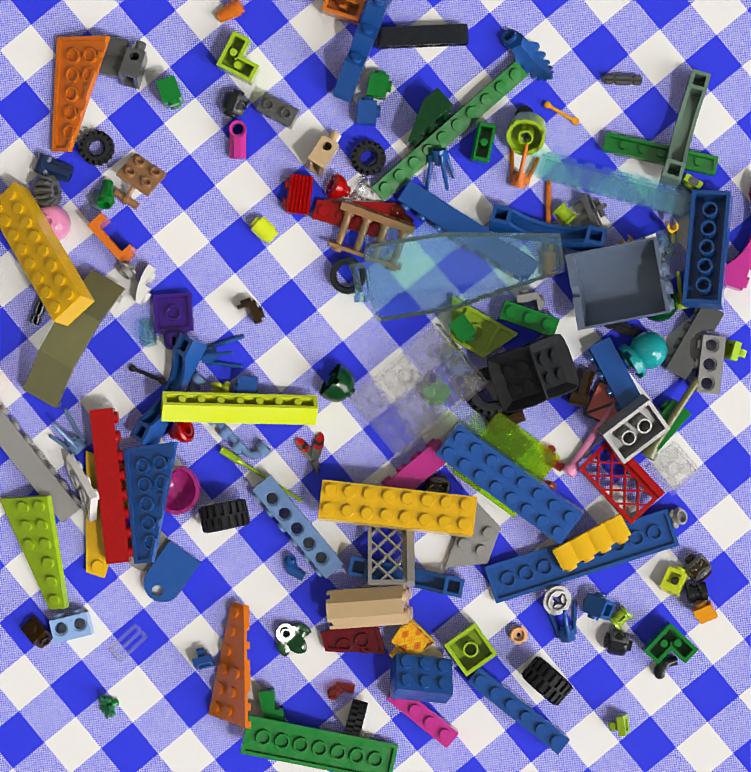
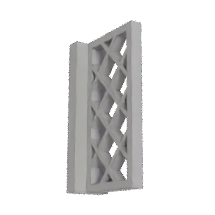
M368 526V585H407V587H415L414 531L402 530L401 532L398 529H394L386 536L380 530V527ZM377 532L384 538L378 545L372 541V537ZM396 532L403 539L398 545L390 539ZM387 541L394 547L388 554L380 548ZM377 550L384 556L379 563L372 559V555ZM396 550L403 555V558L398 563L390 557ZM387 559L394 565L388 572L381 567ZM377 568L384 574L381 579H372V573ZM399 569L403 573V579H394L390 574Z

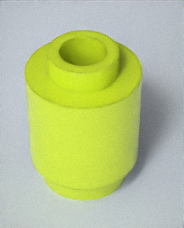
M257 216L250 224L252 226L251 231L268 244L278 234L276 227L264 216L261 218Z

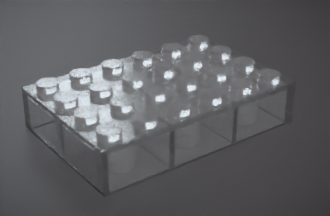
M435 323L353 393L349 400L397 458L407 453L484 388L488 382L441 324Z

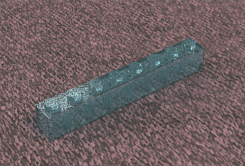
M552 152L542 155L536 177L538 179L551 181L556 184L680 218H685L687 215L692 194H689L686 189L678 187L676 190L669 188L670 185L658 182V185L651 183L650 179L640 177L638 180L632 178L633 175L621 172V175L616 174L613 169L607 167L598 169L595 168V164L588 162L580 164L577 163L576 159L566 157V159L558 158L559 155Z

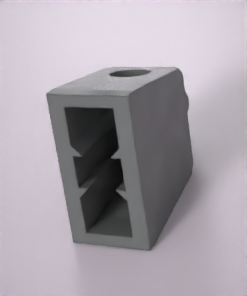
M136 40L133 48L127 47L118 72L121 85L140 89L148 60L147 53L145 52L147 45L145 42Z

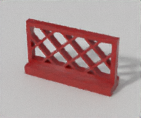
M606 442L578 468L630 525L665 493L633 458L623 464ZM604 449L610 453V462L600 461V452ZM589 463H596V475L589 474L584 468ZM600 464H610V475H600ZM613 464H620L623 467V476L613 475ZM599 477L610 478V489H604L599 485ZM613 478H623V489H613ZM626 478H633L636 481V490L626 489ZM613 491L623 492V503H616L613 500ZM626 492H636V503H626ZM639 492H646L652 499L646 504L639 503ZM626 505L636 506V514L632 518L626 514Z

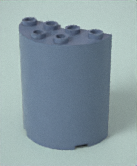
M656 236L565 255L578 331L670 313L672 309H675L673 298L670 296V294H674L673 285L667 275H670V268L662 254L665 253L663 241L659 242Z

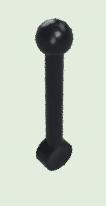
M133 364L129 366V371L131 372L135 371L155 379L162 385L166 383L165 377H157L136 368Z

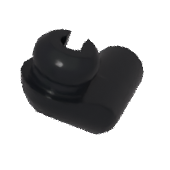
M666 657L659 664L656 663L653 669L655 677L663 679L668 667L678 665L677 657Z

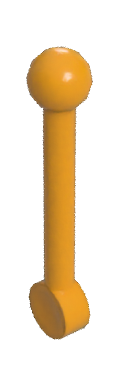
M549 101L544 102V107L546 109L550 108L551 110L557 112L563 117L569 119L573 125H577L579 123V119L577 117L573 118L569 116L568 114L552 106Z

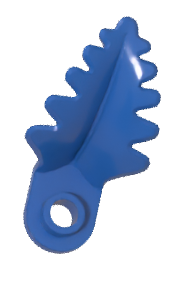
M508 29L503 32L501 37L503 45L513 52L514 61H517L521 67L523 66V70L527 74L531 72V79H535L536 76L538 81L553 79L554 71H551L553 67L551 65L547 66L550 64L549 60H543L546 53L538 52L540 48L538 42L528 41L514 29Z

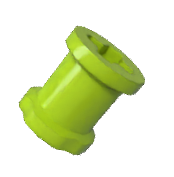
M565 202L552 213L558 216L564 223V226H567L578 216L566 207Z
M621 605L620 610L611 616L610 621L620 631L622 629L621 626L634 617Z

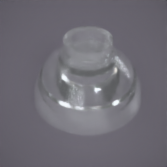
M364 175L357 177L351 184V191L348 197L355 201L364 199L368 201L371 199L374 191L371 190V184Z

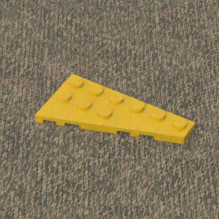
M86 451V475L89 476L93 489L98 491L94 453ZM121 462L122 469H125V463ZM123 480L124 488H127L126 480ZM128 499L125 500L126 507H129ZM98 500L97 520L89 522L87 518L88 508L86 506V572L105 578L109 564H106L100 503Z

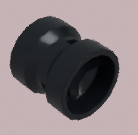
M699 582L697 585H685L688 603H695L696 600L707 601L709 599L705 582Z

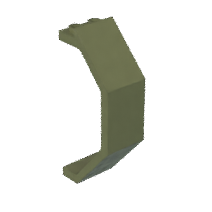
M94 270L89 272L83 282L95 301L68 326L57 322L53 324L37 353L23 388L24 391L56 409H59L63 403L61 399L72 373L99 325L115 303H120L124 297L122 296L125 290L124 287Z

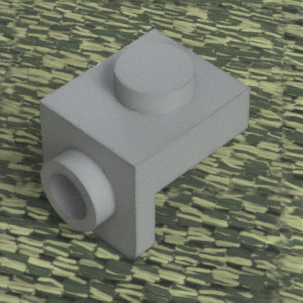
M530 289L519 291V295L515 296L516 304L535 301L537 311H542V307L545 306L544 297L539 294V291L531 293Z

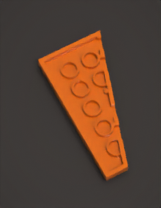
M110 36L57 37L52 152H72L111 38Z
M231 601L208 714L244 728H251V721H248V711H251V703H248L250 660L247 659V649H250V642H247V631L250 629L249 605Z

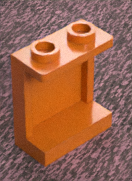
M101 212L87 226L119 261L129 262L136 255L134 252L137 249L131 244L123 251L103 230L111 221Z

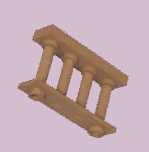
M344 199L340 207L341 210H344V217L336 240L330 239L328 242L331 249L337 252H342L343 250L386 265L385 268L391 271L400 270L402 263L397 261L406 236L409 234L413 235L416 224ZM358 215L362 217L363 221L353 247L343 243L351 217ZM375 221L380 223L379 226L381 228L373 251L370 253L362 250L361 247L369 224ZM392 227L398 229L397 232L399 234L390 259L379 256L387 231Z

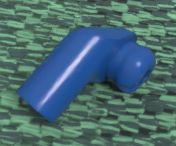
M289 554L284 559L286 573L302 581L306 572L297 568L296 557Z

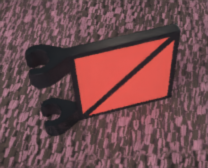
M601 380L598 381L588 406L583 415L600 422L615 402L613 397L610 398L605 390L607 385ZM614 406L604 423L618 413Z

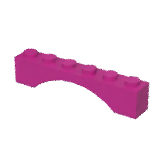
M750 187V190H749V193H748L749 198H750V201H751V187ZM751 234L740 254L727 264L725 287L742 291L743 288L746 289L750 278L747 275L749 270H751Z

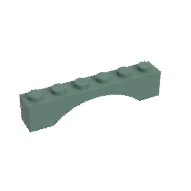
M692 69L689 75L659 180L661 183L678 187L682 180L692 136L710 81V73Z

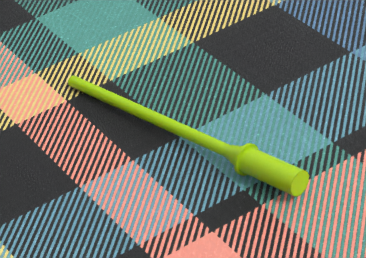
M224 446L220 450V454L235 464L243 465L263 479L267 477L245 463L240 456ZM281 486L282 489L294 499L298 500L299 502L303 500L302 498L298 497L291 491Z

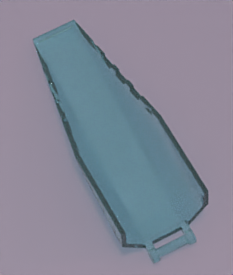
M441 232L365 243L364 261L349 264V269L352 270L354 302L369 300L376 320L383 322L459 309L497 294L511 291L520 286L565 272L560 233ZM361 268L365 269L368 294L365 295L362 292L359 272Z

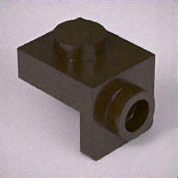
M251 298L241 300L240 305H237L238 310L249 307L255 325L263 323L262 318L265 315L262 306L258 307L256 300L251 301Z
M34 615L21 628L30 642L41 649L47 646L53 639L52 632Z

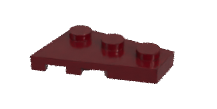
M379 626L328 629L320 632L325 651L386 654Z

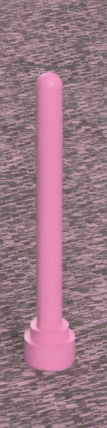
M615 402L600 422L597 421L573 460L569 461L568 464L565 463L561 469L562 471L575 478L579 472L578 465L599 434L597 428L604 423Z

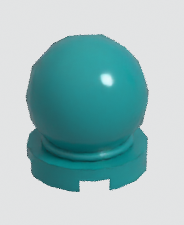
M653 331L637 334L632 339L630 346L623 344L618 347V350L621 351L619 353L628 368H634L637 372L634 375L638 379L646 376V369L660 366L666 359L668 351L664 338Z

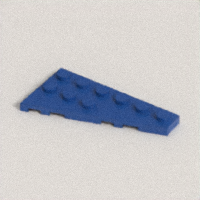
M178 442L123 449L134 564L155 562Z

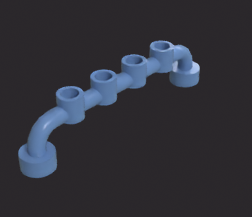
M197 370L194 372L189 383L188 392H196L197 385L202 386L207 382L204 376ZM208 423L210 426L215 424L220 429L217 433L223 440L228 438L233 443L230 447L236 454L241 452L247 458L256 459L262 455L267 457L272 452L263 441L256 445V451H250L225 423Z

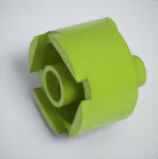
M533 112L517 113L510 121L506 136L513 152L522 155L525 144H528L527 156L541 150L547 133L545 120Z

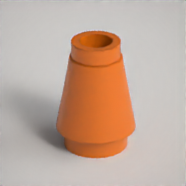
M230 0L215 14L220 23L242 16L245 9L240 0Z

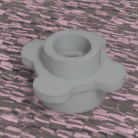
M121 262L118 272L125 279L135 278L137 274L133 265L128 262Z
M676 507V510L669 511L674 528H678L679 525H684L687 522V513L681 507Z

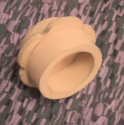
M523 626L512 627L509 633L510 640L518 645L525 642L528 638L526 628Z

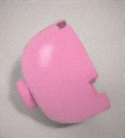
M58 205L40 207L59 241L64 239L71 227V220L66 210Z

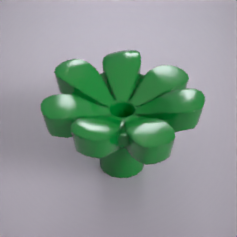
M99 695L98 701L102 705L99 709L104 713L106 719L115 716L114 707L119 705L118 699L114 698L111 700L110 696Z

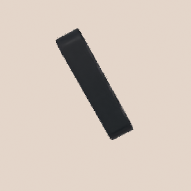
M467 24L380 27L375 39L376 49L447 47L469 44Z

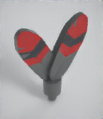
M322 432L318 433L315 437L312 448L304 439L296 438L295 440L296 446L301 453L311 461L312 469H315L316 474H319L318 468H320L318 459L320 458L325 440Z

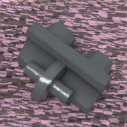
M588 194L580 197L581 200L573 204L577 214L586 210L589 216L581 220L582 226H603L600 218L606 216L603 210L607 207L606 203L600 204L598 198L592 202Z

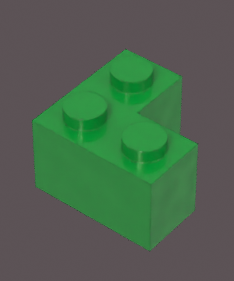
M668 621L641 648L657 664L670 651L686 664L699 650Z

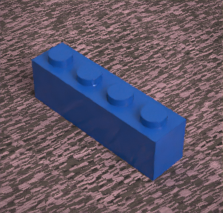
M610 337L589 347L587 356L592 364H596L598 368L596 373L601 381H605L607 385L605 390L610 398H614L616 402L614 407L619 412L638 398L640 393Z

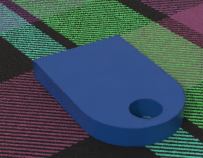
M169 540L145 575L144 589L147 595L157 602L173 600L181 592L201 561ZM156 585L163 588V593L159 596L152 593V588Z

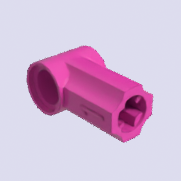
M236 120L229 126V158L246 159L247 127L242 121ZM242 125L243 132L239 135L234 134V126Z

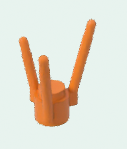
M528 144L524 146L519 172L515 171V175L514 152L510 148V186L525 189L526 185H529L530 179L540 160L539 157L536 158L527 177V173H523Z

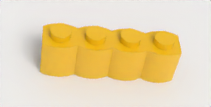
M617 514L554 547L551 551L562 571L567 570V572H570L578 567L577 563L581 561L587 563L594 559V554L608 552L612 549L611 545L625 543L629 540L628 536L631 533L621 514Z

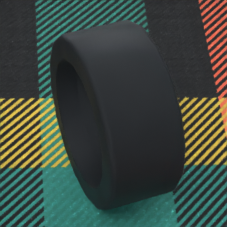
M346 257L339 259L330 270L331 284L342 294L356 293L365 283V268L354 258ZM343 265H352L359 272V280L352 287H344L337 281V271Z

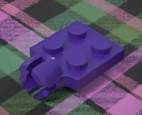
M191 292L153 295L155 333L163 334L166 349H173L175 339L177 341L180 333L187 335L188 332L194 331Z

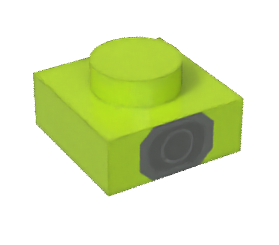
M688 173L681 180L684 183L683 186L689 191L700 190L703 185L702 181Z

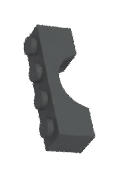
M694 308L692 312L694 314L691 321L688 320L683 328L685 333L682 338H677L673 345L675 350L672 355L668 354L663 362L666 371L682 380L687 379L696 364L690 355V342L698 332L716 329L725 314L720 310Z

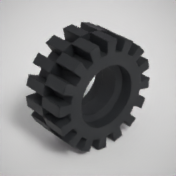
M98 130L89 131L88 134L83 135L82 140L80 139L79 153L87 163L93 166H102L113 158L115 145L110 136L105 132ZM100 141L103 143L104 151L100 155H93L90 152L92 142Z
M365 140L354 147L351 161L354 169L359 174L373 176L379 173L385 165L386 155L379 143ZM365 151H372L376 156V161L372 165H365L361 161V155Z
M353 699L344 733L355 736L360 735L367 711V702Z

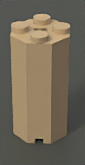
M406 585L331 589L327 591L330 599H326V614L328 623L332 622V625L329 626L330 630L401 625L409 623L410 618H413V608L409 605V599L412 597L411 588L406 587Z

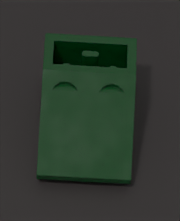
M438 87L422 102L408 139V148L412 145L416 147L423 141L424 134H431L437 128V123L440 120L444 122L452 115L453 104Z

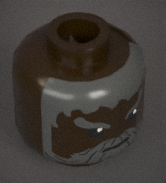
M433 475L427 479L425 491L449 494L451 484L445 476Z
M691 553L685 558L686 564L683 569H685V573L693 581L702 582L712 573V565L703 554L694 555Z

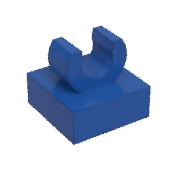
M204 647L196 649L198 657L192 659L196 670L215 666L214 658L211 654H206Z

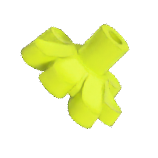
M214 381L210 384L212 387L210 391L214 393H229V388L232 385L229 381H225L223 385L220 382Z

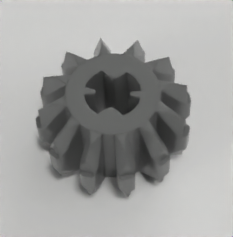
M44 175L36 179L34 183L35 189L33 190L35 192L34 198L37 199V203L42 207H52L60 204L63 191L61 190L62 185L59 184V179L54 175Z

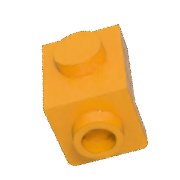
M711 599L707 601L702 600L693 606V614L700 624L718 617Z

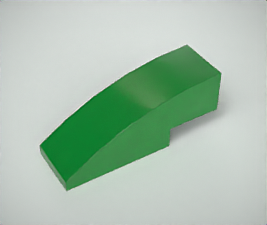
M275 688L260 689L258 693L263 716L265 718L285 721L284 707H276Z

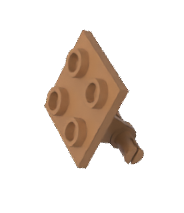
M135 152L116 173L117 177L130 185L129 190L125 194L116 189L114 196L120 199L122 204H127L136 210L140 203L131 198L134 190L137 189L148 197L166 177L167 173Z

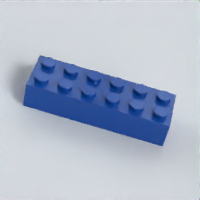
M692 190L682 296L684 307L723 310L733 199L731 191Z

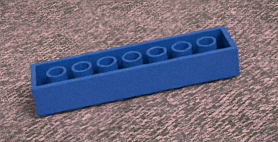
M460 420L455 423L435 450L436 456L560 545L584 515L580 507Z

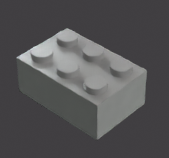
M641 394L597 428V431L623 464L670 430V427L650 399L644 394Z

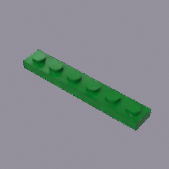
M606 132L602 152L664 165L669 145ZM689 150L684 170L714 177L719 157Z

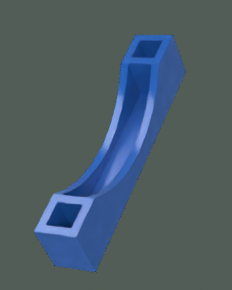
M497 204L493 206L489 223V230L491 232L581 252L604 247L607 229L592 225L564 226L546 223L528 217L514 208Z
M180 333L172 349V368L163 391L185 392L208 346L207 344L195 337ZM162 393L153 406L138 418L130 434L131 437L142 444H159L169 422L161 421Z
M351 555L348 575L368 579V558ZM373 559V560L376 561L377 563H379V562L381 561V560ZM385 561L381 567L388 572L394 565L391 562ZM378 568L372 573V579H381L384 576ZM415 568L414 588L458 598L462 597L464 577ZM399 569L390 574L394 579H403V573Z
M482 667L472 672L466 679L468 684L556 754H559L570 741L565 733L525 704Z

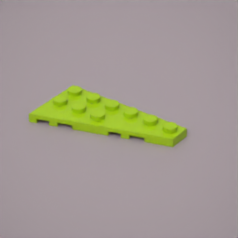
M51 495L0 498V502L48 608H68V595Z

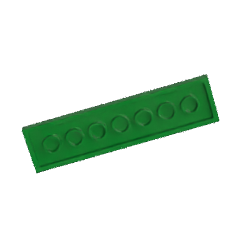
M248 714L251 728H245L240 754L332 772H393L398 744Z

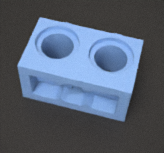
M83 608L72 611V615L65 616V613L54 615V619L49 621L54 644L94 633L89 610L84 611ZM77 618L84 619V628L76 625ZM59 622L66 625L67 629L65 632L58 630L57 625Z

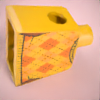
M410 618L409 623L401 624L392 637L391 642L396 647L388 655L392 659L396 653L418 655L432 645L435 639L413 618Z

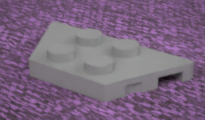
M478 502L473 538L456 536L445 567L488 563L501 527Z

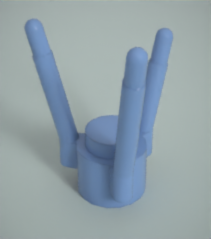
M64 408L63 411L78 438L74 436L71 439L55 423L52 426L68 443L65 444L52 434H49V438L65 448L70 454L73 453L76 456L87 446L84 443L86 439L80 433L67 408Z

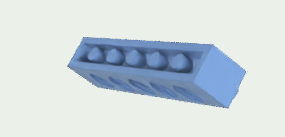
M271 474L252 489L254 491L252 496L258 503L263 502L267 507L264 509L271 518L275 517L278 520L277 526L283 533L287 531L291 536L289 538L290 542L295 548L299 546L302 549L303 553L301 555L308 563L312 561L316 566L313 569L320 578L324 576L327 579L344 565L340 557ZM269 493L277 495L278 500L275 503L267 501ZM281 508L289 509L290 515L287 518H282L279 515ZM293 523H300L302 530L298 533L293 532L291 529ZM311 537L315 542L314 545L306 547L303 543L305 538ZM317 553H325L327 556L324 562L317 561Z

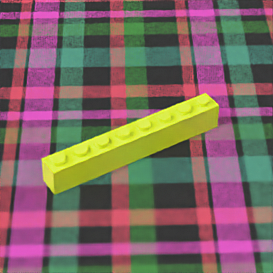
M162 391L161 421L316 425L318 413L317 395Z

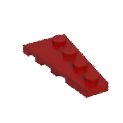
M317 200L312 219L340 227L344 217V210L340 209L342 201ZM351 201L393 216L396 203ZM358 215L352 216L348 230L359 232L363 221L362 217ZM372 221L369 224L366 235L377 238L381 228L379 226L380 223Z

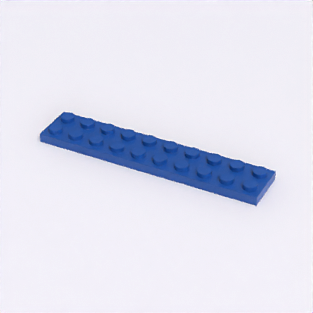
M668 509L641 516L631 525L626 521L625 524L631 533L628 536V541L620 545L618 543L611 545L612 549L604 554H601V552L594 554L595 558L587 563H584V561L577 563L578 567L570 572H567V570L562 571L551 549L560 545L558 543L484 566L496 604L679 546Z

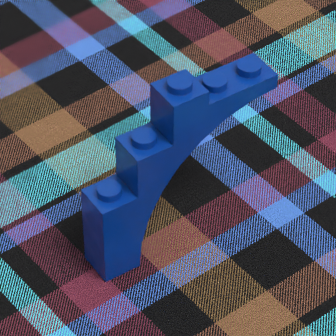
M369 0L367 2L361 23L355 32L350 50L344 60L333 93L334 97L351 103L392 0Z

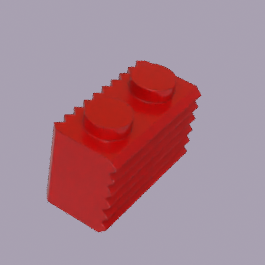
M290 174V178H286L285 189L288 190V195L283 198L282 208H285L286 213L309 216L314 182L312 176Z

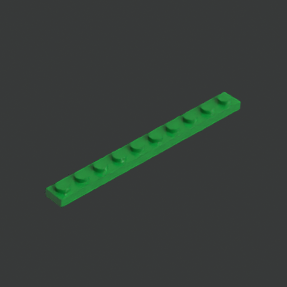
M513 61L371 186L372 189L385 201L429 162L428 155L431 154L432 149L446 148L524 80L528 74L517 61Z

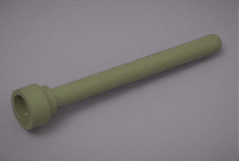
M697 379L692 380L666 420L670 428L698 387L699 381ZM668 431L642 450L641 454L654 461L658 455L657 448Z

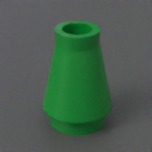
M111 180L102 181L101 188L95 199L97 206L101 209H110L115 203L114 183Z

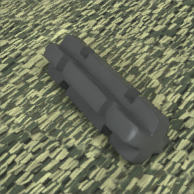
M605 74L604 84L612 85L615 83V85L633 84L634 86H640L642 76L635 74L633 76L631 74Z

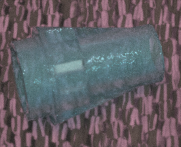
M150 318L140 319L139 343L142 344V347L156 345L158 338Z

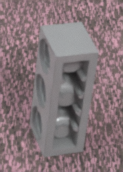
M703 334L700 335V338H697L696 349L699 351L698 357L694 359L696 363L694 365L696 376H693L692 380L697 379L699 385L694 392L720 394L726 337ZM708 340H712L715 344L712 351L706 348ZM706 359L712 361L713 365L710 370L704 368L703 363ZM704 378L710 381V386L707 389L701 385V381Z

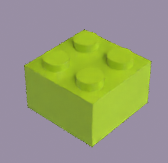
M475 621L443 643L466 677L498 655Z

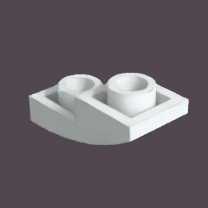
M149 264L144 270L137 287L136 303L139 305L142 303L146 304L152 295L150 291L152 289L147 287L146 284L151 283L157 275L155 274L156 269Z

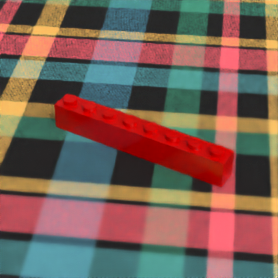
M115 408L89 410L106 564L132 561L131 557H133V547L130 546L129 538H132L131 526H128L127 519H130L129 507L125 505V500L128 499L127 488L123 487V480H126L125 469L121 468V461H124L123 450H119V442L122 441L121 431H117L119 413L115 411Z

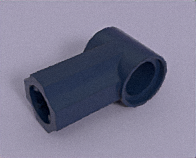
M39 153L33 171L41 175H54L59 180L69 183L74 167Z

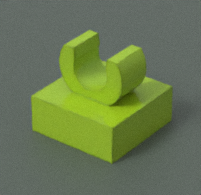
M726 340L724 359L737 361L738 357L745 358L747 351L741 349V342Z
M628 713L620 714L616 717V721L608 723L609 731L618 730V737L627 736L630 733Z

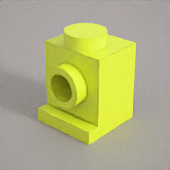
M669 566L660 584V589L679 598L688 578L685 569L679 566L674 568ZM673 579L679 580L677 584H672Z

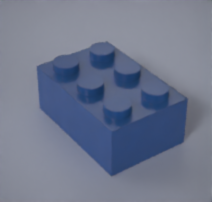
M402 653L395 654L390 662V698L446 704L452 697V659Z

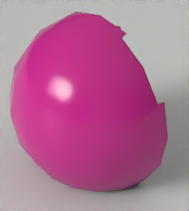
M181 465L172 472L165 511L170 514L178 515L193 509L199 501L201 493L200 480L195 472L186 466Z

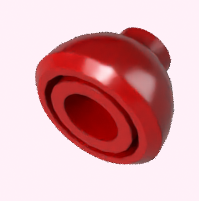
M336 173L331 177L327 185V198L340 199L343 196L348 197L351 187L348 186L346 179L341 174Z
M174 422L172 428L169 429V435L173 440L176 439L179 442L187 443L191 442L194 438L195 432L191 422Z

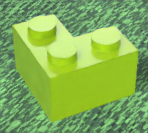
M233 31L216 66L225 73L252 86L260 71V66L245 58L252 44L251 39Z

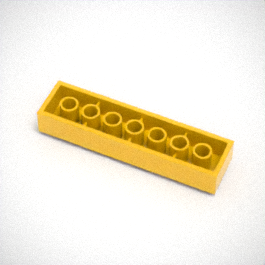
M13 182L0 195V229L52 320L68 326L95 300L29 188Z
M322 479L318 519L319 521L473 538L477 497Z

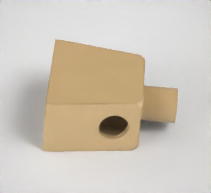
M334 130L330 132L328 137L322 135L308 156L305 168L322 178L338 152V141L341 135Z

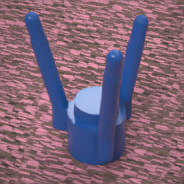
M446 148L432 149L431 154L428 155L429 162L425 190L429 192L433 162H435V166H441L445 189L449 190L446 163L452 178H456L449 158V151Z
M240 335L208 345L202 356V363H208L209 366L243 368V365L215 361L218 360V356L232 355L234 351L218 352L214 348L245 338V336Z
M574 599L572 626L568 624L566 610H563L564 625L560 626V630L554 616L548 613L555 629L556 637H560L561 643L576 640L577 600Z

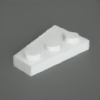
M74 455L67 456L66 470L76 490L79 489L82 506H87L88 508L87 518L89 522L97 520L98 491L91 486V480L88 475L84 474L81 462L77 461Z

